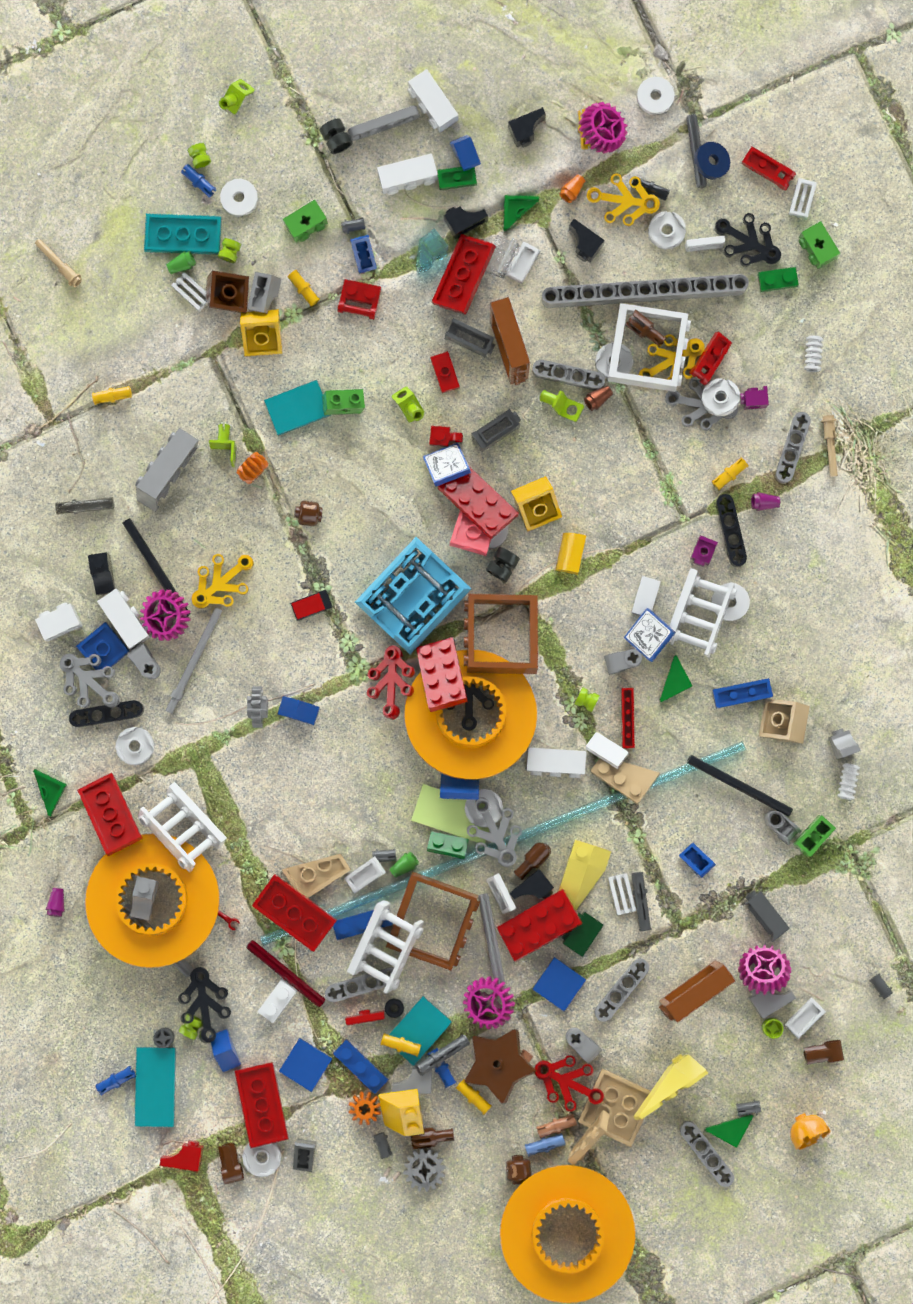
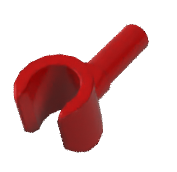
M220 910L218 911V916L228 923L229 928L236 930L230 924L232 921H237L240 924L237 918H230Z

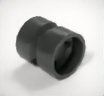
M340 118L328 121L319 129L323 139L328 141L326 144L331 154L341 153L353 144L349 134L344 132L346 129Z
M498 547L494 554L495 560L490 561L486 571L496 578L507 582L512 574L511 568L517 566L520 558L509 550Z

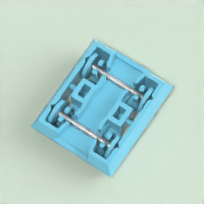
M415 537L355 603L402 648L411 654L470 592L471 588L425 544ZM409 564H411L403 573L400 572V574L397 577L394 575V573L400 567L402 569H405ZM391 578L393 581L389 584L390 587L384 592V590L386 589L384 584ZM439 604L443 606L437 613L433 612ZM431 615L433 618L425 625L423 621Z

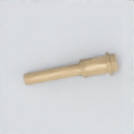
M41 239L35 242V245L59 268L58 272L69 281L68 284L70 286L77 287L82 282L81 275L76 274L67 263H63Z
M834 415L823 416V420H821L824 427V440H827L830 477L838 476L834 441L837 438L835 431L836 419H834Z

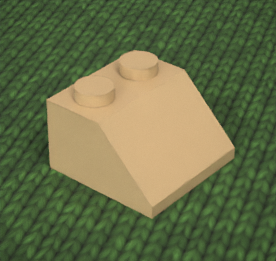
M765 699L759 736L803 744L810 706L793 701Z

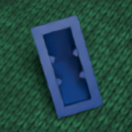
M465 135L449 142L463 171L481 165L471 136Z
M369 235L350 239L359 274L377 269Z
M283 696L278 715L314 725L320 707Z
M693 842L679 855L699 878H702L716 865Z
M228 1029L217 1032L215 1040L211 1042V1047L221 1070L225 1072L242 1065Z

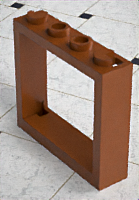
M506 297L490 302V324L510 385L514 383L515 385H520L526 382V379L529 377L530 360L510 299Z
M468 594V600H464V612H468V619L464 618V630H467V637H464V648H467V655H464V666H467V673L537 674L538 595ZM474 604L529 605V663L474 662Z
M412 872L397 913V917L402 920L405 918L417 881L470 900L449 960L415 947L412 948L409 954L411 957L452 971L453 966L457 967L461 957L457 955L459 949H464L467 937H464L466 929L470 931L474 920L471 919L472 912H477L480 904V901H477L478 895ZM394 924L390 934L398 938L401 927ZM387 942L386 948L401 953L402 949Z
M715 960L660 999L661 1006L659 1008L670 1021L674 1020L678 1023L736 980L724 964Z

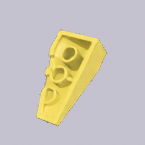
M578 840L573 842L558 890H565L575 910L578 909L606 870L611 854L609 850Z
M679 1054L671 1060L673 1063L667 1067L634 1115L635 1120H641L661 1107L663 1100L668 1101L678 1095L677 1090L689 1088L708 1074L707 1070L689 1054L683 1056Z

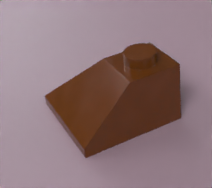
M212 270L207 277L206 299L209 308L246 314L249 276Z

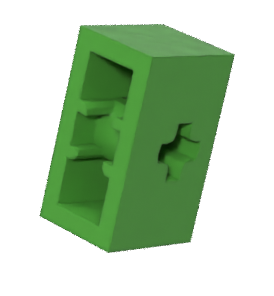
M316 200L311 201L283 218L284 225L296 243L307 240L311 233L322 231L326 224H328L327 218ZM306 220L310 224L306 225L305 223H303V221Z
M821 221L801 232L799 244L804 250H807L811 264L813 266L816 265L817 269L837 259L840 255L838 248ZM815 244H816V245H821V248H819V247H816V248H815L814 245H815Z
M363 389L325 391L322 396L324 415L361 414L365 408Z
M818 815L794 841L793 845L806 857H811L836 827L825 817Z

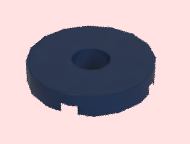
M713 141L704 143L698 147L694 156L698 172L707 179L716 180L721 178L730 169L729 153L719 143ZM709 157L714 158L715 165L710 163Z

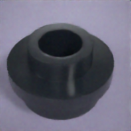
M393 998L386 1002L385 1012L389 1017L398 1018L403 1014L404 1005L402 1001ZM394 1004L398 1006L396 1012L391 1010V1006Z

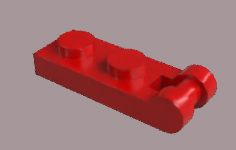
M751 146L741 163L785 191L789 187L790 180H793L796 176L792 169ZM780 172L784 174L783 179L778 177Z
M719 331L715 332L699 360L690 370V374L700 379L699 382L706 385L712 378L732 342ZM702 368L706 369L705 374L701 371Z

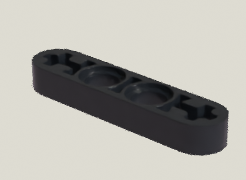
M722 494L716 500V508L728 559L732 566L741 567L747 560V554L734 500L730 495ZM722 498H725L726 501L730 502L727 505V510H732V512H727L722 515L721 512H725L724 505H720V502H722ZM731 516L734 519V525L726 526L724 518ZM736 535L739 539L738 544H730L728 537ZM741 547V549L737 550L738 555L743 557L740 563L737 560H733L736 556L735 550L731 552L730 549Z
M136 700L120 702L116 707L121 709V715L117 718L111 715L113 708L106 705L79 709L70 713L69 722L75 727H86L138 718L143 715L144 706ZM133 704L140 707L137 714L130 711L127 712L128 716H125L123 705H126V709L133 708ZM95 710L102 712V718L99 721H95L92 718V713ZM88 711L89 723H87V719L80 720V724L73 720L78 713L79 716H87L85 712Z

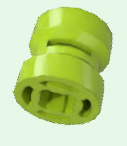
M198 143L188 148L187 151L189 156L193 158L192 163L195 169L206 167L212 162L210 156L206 154L205 143Z
M224 238L222 242L223 248L219 251L218 258L229 263H236V254L240 251L241 244L232 239Z
M582 687L575 705L579 707L584 705L587 711L592 712L600 695L596 693L589 694L588 689Z
M187 1015V1016L185 1017V1020H186V1021H189V1020H190V1016ZM194 1016L191 1023L181 1025L178 1031L184 1036L195 1040L198 1036V1030L203 1027L202 1020Z
M767 1018L762 1023V1031L769 1038L776 1039L782 1035L783 1025L775 1018Z

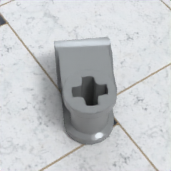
M143 642L127 653L132 663L144 677L149 679L158 678L161 668ZM149 666L154 667V668L152 669V671H153L152 674L147 673V672L149 671V669H148Z
M630 649L605 655L604 659L609 675L639 666L642 661L641 653L636 649ZM631 653H634L635 656H639V658L636 659V663L628 661V658H630Z
M772 810L766 813L764 818L766 825L788 846L791 839L797 833H801V829L781 812ZM773 814L779 817V821L775 825L770 821V817Z
M570 1028L567 1031V1042L588 1064L602 1051L580 1029ZM572 1034H574V1035L579 1034V1035H578L579 1040H578V1041H576V1040H573V1041H572L571 1035H572Z

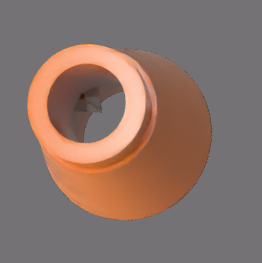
M577 174L561 188L560 197L568 203L575 201L585 183V179Z

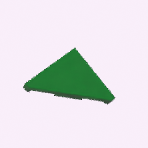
M505 195L503 231H507L539 202V196Z
M677 655L673 656L660 702L693 687Z
M34 769L33 773L35 774L47 815L52 816L67 784Z
M749 1114L705 1127L704 1130L737 1148L754 1116Z

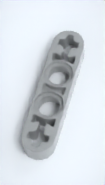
M410 106L355 125L348 129L351 140L356 141L414 121L420 115L416 106Z
M537 360L532 368V372L537 378L567 385L598 390L603 388L605 384V377L602 373L551 361ZM541 364L544 365V369L549 370V366H552L551 376H548V371L538 373V369L535 368ZM557 368L564 370L565 375L562 378H557L554 375V371ZM574 373H581L583 380L581 382L574 381L572 378ZM587 374L590 375L589 379L594 380L595 377H599V381L602 382L595 386L593 381L588 380V384H584Z
M805 412L797 413L792 420L775 472V478L779 483H788L794 475L811 421L810 416ZM800 417H804V421L806 423H803L801 429L793 430V427L795 429L798 428L799 421H797V419H800ZM798 434L801 442L798 444L792 443L791 435ZM785 453H794L795 460L788 462L785 459ZM785 465L793 466L792 468L788 467L786 474L789 475V477L782 479V475L779 474V472L784 471Z
M641 958L635 959L595 1008L594 1013L598 1020L608 1021L649 971V964L646 960ZM643 962L645 970L643 972L639 971L636 974L640 976L637 980L629 971L632 970L634 973L637 969L636 963L641 964ZM625 977L633 979V985L630 988H626L622 984ZM613 992L621 994V1000L618 1003H613L610 1000V995ZM606 1000L615 1007L613 1010L609 1007L607 1017H599L600 1012L598 1010L606 1008L607 1004L604 1003Z
M390 967L379 971L387 975V971H390L392 974L394 968ZM365 974L328 986L325 991V997L330 1002H338L384 988L387 984L380 985V980L375 978L377 981L376 986L370 988L366 985L365 981L371 975ZM355 982L358 985L357 992H348V983ZM340 985H344V992L347 996H343V992L337 994L336 999L333 996H329L328 993L331 992V988L337 991L342 989Z
M692 1121L683 1122L680 1126L681 1135L715 1180L723 1187L732 1185L734 1182L732 1171L699 1128ZM687 1125L688 1127H694L692 1129V1132L695 1134V1136H697L698 1133L700 1134V1136L696 1137L692 1141V1143H690L689 1141L693 1139L690 1136V1134H684V1132L686 1131L684 1127ZM700 1140L706 1143L704 1151H698L695 1148L696 1143ZM711 1156L718 1158V1164L715 1167H710L707 1163ZM721 1168L724 1174L729 1173V1181H720L722 1176L717 1170Z

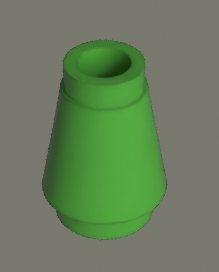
M184 251L167 263L166 266L170 274L193 269L196 262L190 251Z
M410 851L408 854L405 853L390 868V871L397 878L416 869L419 861Z

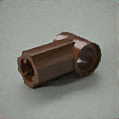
M831 1040L821 1045L803 1047L807 1065L844 1060L841 1040Z
M235 1142L218 1146L224 1185L243 1181V1168L238 1160Z

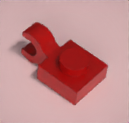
M431 426L430 446L448 447L449 442H463V433H450V427Z

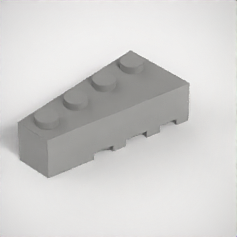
M180 428L176 433H171L168 438V444L165 447L162 446L157 453V459L149 463L144 477L140 476L136 481L137 501L154 512L158 510V501L161 497L165 499L169 493L170 483L176 482L181 473L180 467L185 468L197 450L198 439Z

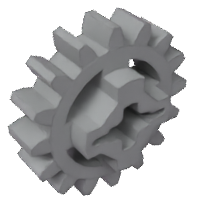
M252 686V694L247 696V716L252 719L253 728H263V720L268 718V698L263 695L262 686Z
M431 1148L427 1152L421 1149L420 1153L414 1150V1157L408 1155L407 1159L410 1162L404 1163V1166L408 1169L404 1170L403 1173L409 1175L406 1178V1182L412 1181L411 1188L417 1185L418 1191L425 1187L426 1192H428L430 1186L435 1190V1183L441 1184L440 1177H445V1173L441 1172V1170L446 1169V1165L440 1164L443 1162V1158H437L438 1152L431 1154ZM427 1157L434 1160L436 1164H431L427 1160ZM419 1158V1164L412 1167L413 1163ZM423 1161L426 1168L430 1169L427 1171L426 1178L423 1171H419L422 1169ZM438 1172L436 1177L430 1181V1176ZM414 1176L420 1177L422 1182L416 1180Z

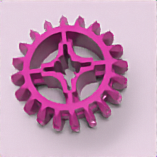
M604 102L593 103L580 116L579 124L581 127L579 131L583 132L581 138L586 139L585 144L591 145L590 149L596 148L597 153L601 151L603 154L614 152L626 140L625 136L628 132L625 129L628 125L624 124L625 118L620 116L622 111L617 112L616 106L611 107L610 103L605 104Z
M164 589L159 590V592L155 591L152 592V596L146 597L147 602L142 603L145 609L140 610L144 614L143 617H140V620L145 621L142 626L148 627L146 632L148 634L152 633V638L158 637L159 641H164V639L171 641L172 638L177 639L179 637L178 634L182 635L185 633L183 628L189 627L185 623L191 620L187 617V614L191 611L185 609L189 604L182 603L184 597L178 598V592L172 593L170 589L166 590V592ZM170 603L174 605L176 611L170 607ZM157 605V606H158V610H157V612H156L155 614H153V613H154V608H155V606ZM163 613L172 614V615L167 616V617H165V618H164V616H163V617H159V615H163ZM177 617V621L174 627L172 628L171 626L173 625V619ZM155 620H157L160 623V626L163 627V629H161L156 624Z
M765 944L763 948H759L756 945L755 950L749 948L748 953L744 952L743 957L740 959L738 967L739 978L743 980L744 986H748L749 991L755 989L756 994L761 991L764 996L767 992L773 995L775 990L780 992L782 987L787 986V981L790 980L791 976L790 961L786 959V953L781 954L780 949L775 951L773 945L770 949L766 948ZM754 963V971L750 972L749 968ZM779 968L780 973L777 976H775V969Z
M488 976L486 980L484 977H481L479 982L475 980L472 982V985L467 987L469 992L464 993L467 999L463 1000V1004L468 1005L464 1008V1011L470 1012L467 1018L473 1017V1024L480 1022L479 1028H483L486 1025L488 1030L492 1026L494 1029H497L499 1024L503 1026L506 1024L505 1020H510L511 1016L509 1014L514 1013V1009L511 1007L515 1005V1002L510 1001L514 994H508L511 988L507 987L505 989L504 981L498 984V978H495L492 982L491 976ZM480 989H491L493 990V993H482ZM499 996L502 1000V1005L498 1002ZM491 999V1004H490V1006H488V1007L485 1009V1007L488 1005V1004H487V1002H488L487 1000ZM476 1001H478L480 1009L477 1008ZM486 1012H491V1013H493V1014L496 1013L498 1016H497V1017H488V1016H485L484 1014H485Z

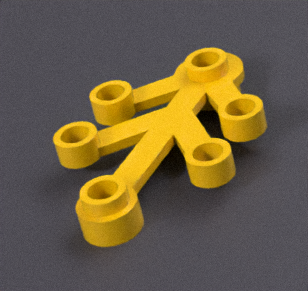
M617 173L611 176V182L617 186L623 196L602 193L596 187H592L587 191V199L591 203H598L600 200L621 203L613 211H609L604 215L607 223L615 222L616 217L631 206H640L631 215L627 214L623 217V223L626 226H632L634 221L644 213L653 214L660 207L659 199L655 195H648L641 185V180L636 176L629 180V184L637 190L642 199L632 196L623 183L622 176ZM615 176L620 177V181L618 183L613 182V178ZM633 179H638L639 183L637 186L632 185ZM593 192L598 193L597 199H592L591 195ZM649 201L654 202L652 208L647 207ZM608 214H613L614 218L612 221L607 220ZM627 217L632 218V222L630 224H627L625 222V219Z
M671 334L666 335L665 337L671 338L673 342L669 344L663 341L664 345L667 347H677L678 339H675ZM690 339L687 343V349L682 350L683 357L689 356L687 367L684 368L682 373L686 379H691L693 376H687L685 371L691 370L694 367L696 357L701 356L705 349L704 343L700 339ZM650 344L647 348L648 355L668 359L651 369H641L638 375L643 376L642 374L647 372L650 377H653L672 366L670 377L667 380L672 379L676 352L661 349L656 344ZM692 345H697L699 349L693 350ZM651 347L656 348V352L652 353L649 349Z
M215 554L212 558L214 563L213 581L208 589H206V581L210 574L209 569L206 566H201L197 571L199 586L198 590L193 593L191 600L193 605L200 609L206 608L209 604H220L225 607H231L234 604V599L230 595H225L224 597L212 596L217 591L236 592L241 595H245L249 591L245 583L238 585L226 583L242 570H250L254 565L253 559L249 555L240 556L238 564L221 577L224 557L221 554ZM221 557L222 561L220 563H216L215 558ZM248 559V565H242V560ZM206 569L207 573L206 575H201L200 571ZM240 586H245L246 591L240 592ZM200 595L204 596L203 602H198ZM226 598L231 599V603L228 605L224 602Z

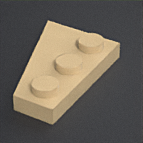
M601 758L590 770L593 775L637 805L660 775V772L622 762L619 768L616 769Z
M337 854L281 870L292 887L309 898L349 872L351 868L342 854Z
M604 1110L600 1113L569 1152L568 1162L575 1165L578 1161L583 1160L587 1151L607 1131L610 1125L608 1122L609 1113Z

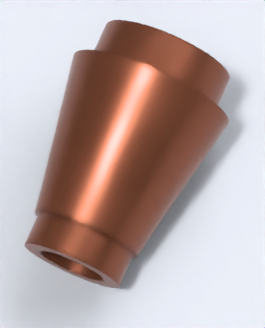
M605 386L588 393L584 398V402L589 410H598L613 395V392L609 386Z

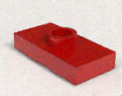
M449 352L431 356L430 359L442 394L460 388Z
M370 1009L358 1011L359 1015L347 1016L345 1021L346 1025L349 1026L384 1020L385 1011L370 1012Z

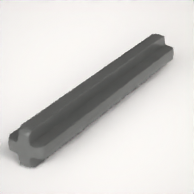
M692 114L688 115L686 119L697 188H704L707 186V180L698 172L697 164L694 162L695 152L701 146L697 115Z

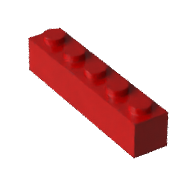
M621 688L623 749L635 748L634 688Z

